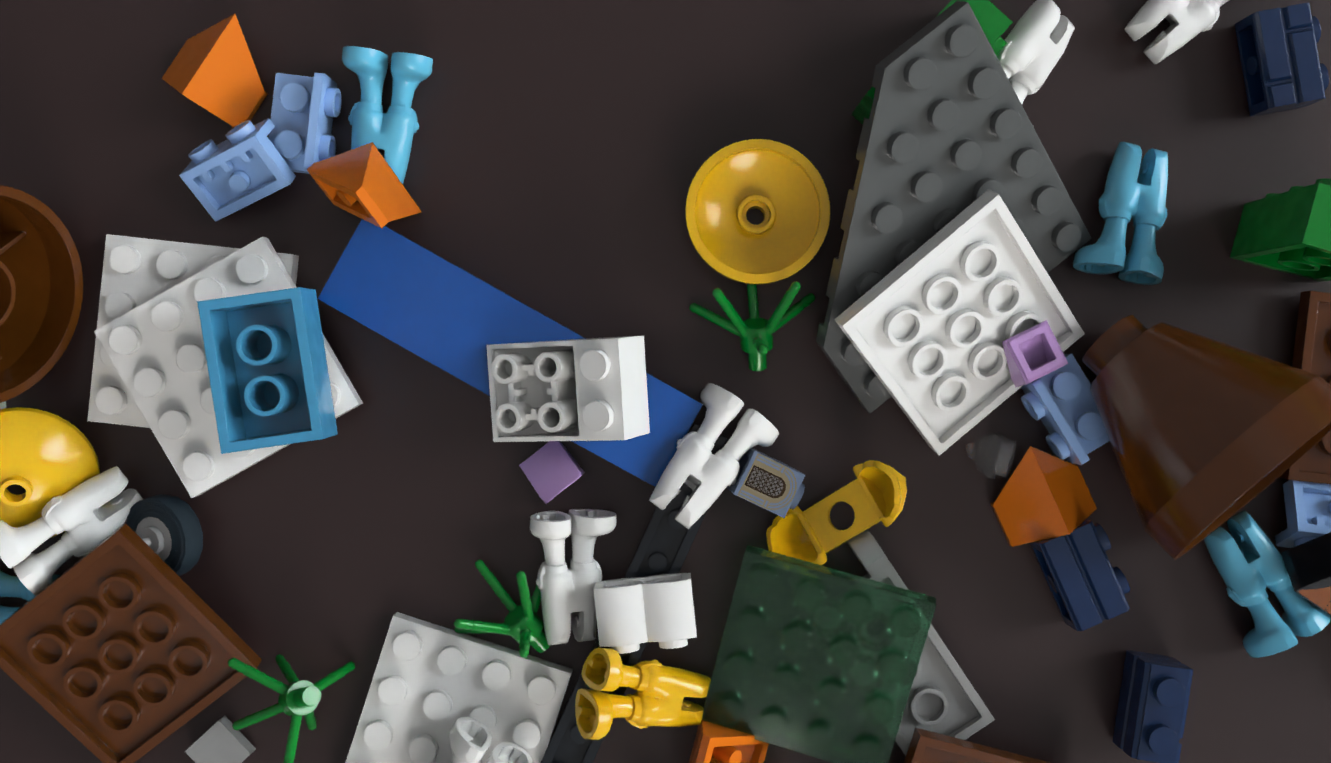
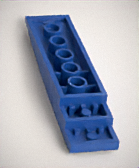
M361 219L317 298L489 396L486 345L586 339L386 226L380 228ZM646 372L649 434L628 440L572 442L656 487L664 470L677 451V441L688 433L704 404Z

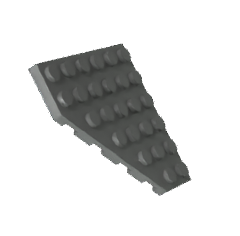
M957 0L880 61L874 71L871 87L876 88L870 116L869 118L864 117L856 159L860 161L854 189H849L840 227L844 230L839 257H834L826 292V296L830 299L825 322L819 324L816 337L819 347L859 404L869 414L892 396L834 319L988 189L1000 195L1047 273L1092 239L972 8L965 1Z

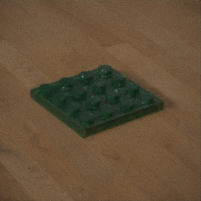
M747 545L705 701L702 720L755 735L754 739L833 763H888L935 612L936 598Z

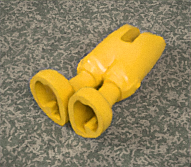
M596 648L584 662L581 673L582 678L591 689H578L575 699L576 723L584 739L600 740L605 737L610 730L614 718H625L628 723L639 729L647 728L648 726L682 727L701 725L704 708L699 704L683 699L684 697H707L711 683L709 676L685 669L665 666L656 659L641 661L634 666L624 665L619 653L612 648ZM618 687H630L637 690L634 694H627L625 696L601 692H612Z

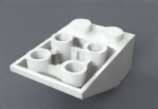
M644 335L486 345L493 442L628 440L650 433Z

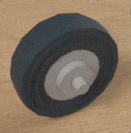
M160 494L140 500L130 508V513L125 523L178 576L186 574L198 563L203 550V532L199 519L189 504L177 496Z

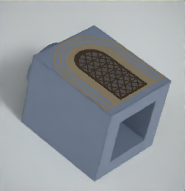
M751 448L738 461L740 472L736 478V483L726 487L734 495L785 518L789 508L795 509L803 496L805 485L802 481L805 474Z

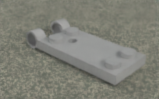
M868 529L847 541L868 574L829 599L809 568L798 570L787 577L789 583L905 756L915 727L966 740L995 720ZM872 618L883 620L884 627L878 634H871L867 631V623Z

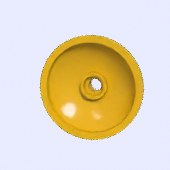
M749 139L725 146L703 163L689 187L685 218L689 237L700 257L717 273L741 283L768 284L781 281L797 273L817 254L824 242L829 227L830 201L827 188L820 173L803 154L781 142L767 139ZM750 209H758L763 213L764 220L758 225L751 224L747 220L746 213Z
M22 407L0 409V520H3L12 527L18 528L42 517L43 507L53 497L62 496L82 482L100 474L99 462L94 448L76 426L50 412ZM17 484L22 486L26 492L19 495L9 492L7 487Z

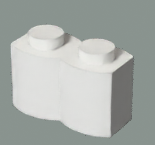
M691 573L621 578L595 583L593 590L599 647H611L619 654L638 651L641 643L659 642L660 648L674 649L688 645V639L697 637Z

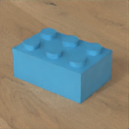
M297 287L197 302L221 454L321 440L338 435L315 289Z

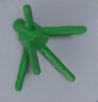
M793 282L769 320L759 318L757 284H747L749 319L745 321L742 320L719 288L713 289L712 294L730 320L696 303L690 304L689 309L691 312L739 336L741 350L748 353L749 369L752 371H763L767 368V352L773 348V333L814 302L815 295L809 293L789 308L801 287L799 282Z
M480 559L476 560L475 567L508 609L509 613L505 617L504 623L456 619L454 621V631L458 634L495 633L510 635L519 643V655L522 658H526L529 655L530 645L538 653L545 652L550 645H548L545 632L542 630L544 626L543 621L537 615L541 603V594L538 586L536 585L533 596L530 598L526 574L524 571L517 572L516 579L521 605L517 606L486 564Z
M278 654L275 657V661L289 683L286 685L236 658H230L228 660L229 667L279 693L278 703L235 721L232 725L233 729H243L282 712L291 716L283 763H294L302 716L304 715L309 730H314L317 727L314 709L321 700V691L355 669V663L350 661L313 684L307 680L300 681L282 654Z

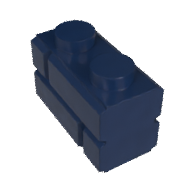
M1309 2L1284 8L1258 11L1235 24L1250 117L1299 109L1326 99L1325 90L1329 84V73L1327 67L1320 63L1317 43L1321 37V26L1319 20L1312 16Z
M1086 519L1069 535L1030 543L1065 624L1077 632L1084 631L1102 623L1105 619L1109 620L1129 611L1130 607L1125 594L1130 592V587L1122 571L1117 566L1113 568L1105 552L1111 549V543L1100 524H1093L1091 520Z
M1126 650L1112 742L1120 749H1123L1128 756L1137 760L1157 763H1179L1182 747L1179 739L1183 738L1193 669L1185 664H1181L1180 661L1173 657Z

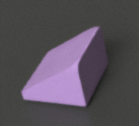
M1047 320L1002 341L1009 372L1015 387L1026 385L1069 364Z
M549 441L519 465L545 504L585 473L561 441Z

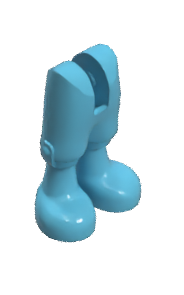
M344 46L342 62L349 70L357 74L361 89V102L354 104L348 117L350 125H352L351 150L373 142L377 149L385 151L384 159L403 184L409 163L413 136L419 129L416 111L411 108L412 100L419 83L431 75L433 59L413 53H392L391 106H389L387 113H383L382 93L389 56L371 48Z
M1120 142L1118 144L1107 175L1104 193L1099 198V213L1105 221L1104 228L1095 244L1084 246L1075 253L1073 267L1076 270L1091 274L1119 272V279L1134 284L1154 285L1161 283L1164 266L1156 251V230L1163 226L1168 216L1166 208L1168 152L1152 148L1145 154L1141 162L1142 149L1139 145L1127 142ZM1132 218L1134 235L1130 251L1126 255L1127 224Z
M1245 510L1227 520L1232 536L1220 526L1204 539L1210 556L1227 586L1228 596L1235 603L1247 607L1252 616L1255 628L1250 630L1243 638V646L1250 657H1266L1288 650L1298 644L1296 636H1313L1330 623L1331 617L1329 614L1294 591L1282 555L1257 522ZM1266 587L1275 594L1285 611L1282 614V618L1270 603L1265 590Z

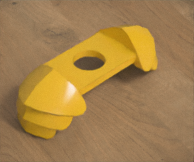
M869 460L855 465L853 471L857 479L804 511L796 506L793 510L789 508L785 518L775 517L772 525L768 527L766 532L769 553L786 568L804 570L822 566L827 562L826 553L880 521L885 527L890 526L903 510L907 494L906 477L893 467L880 461ZM838 502L848 503L855 513L853 524L845 530L837 529L830 520V511Z

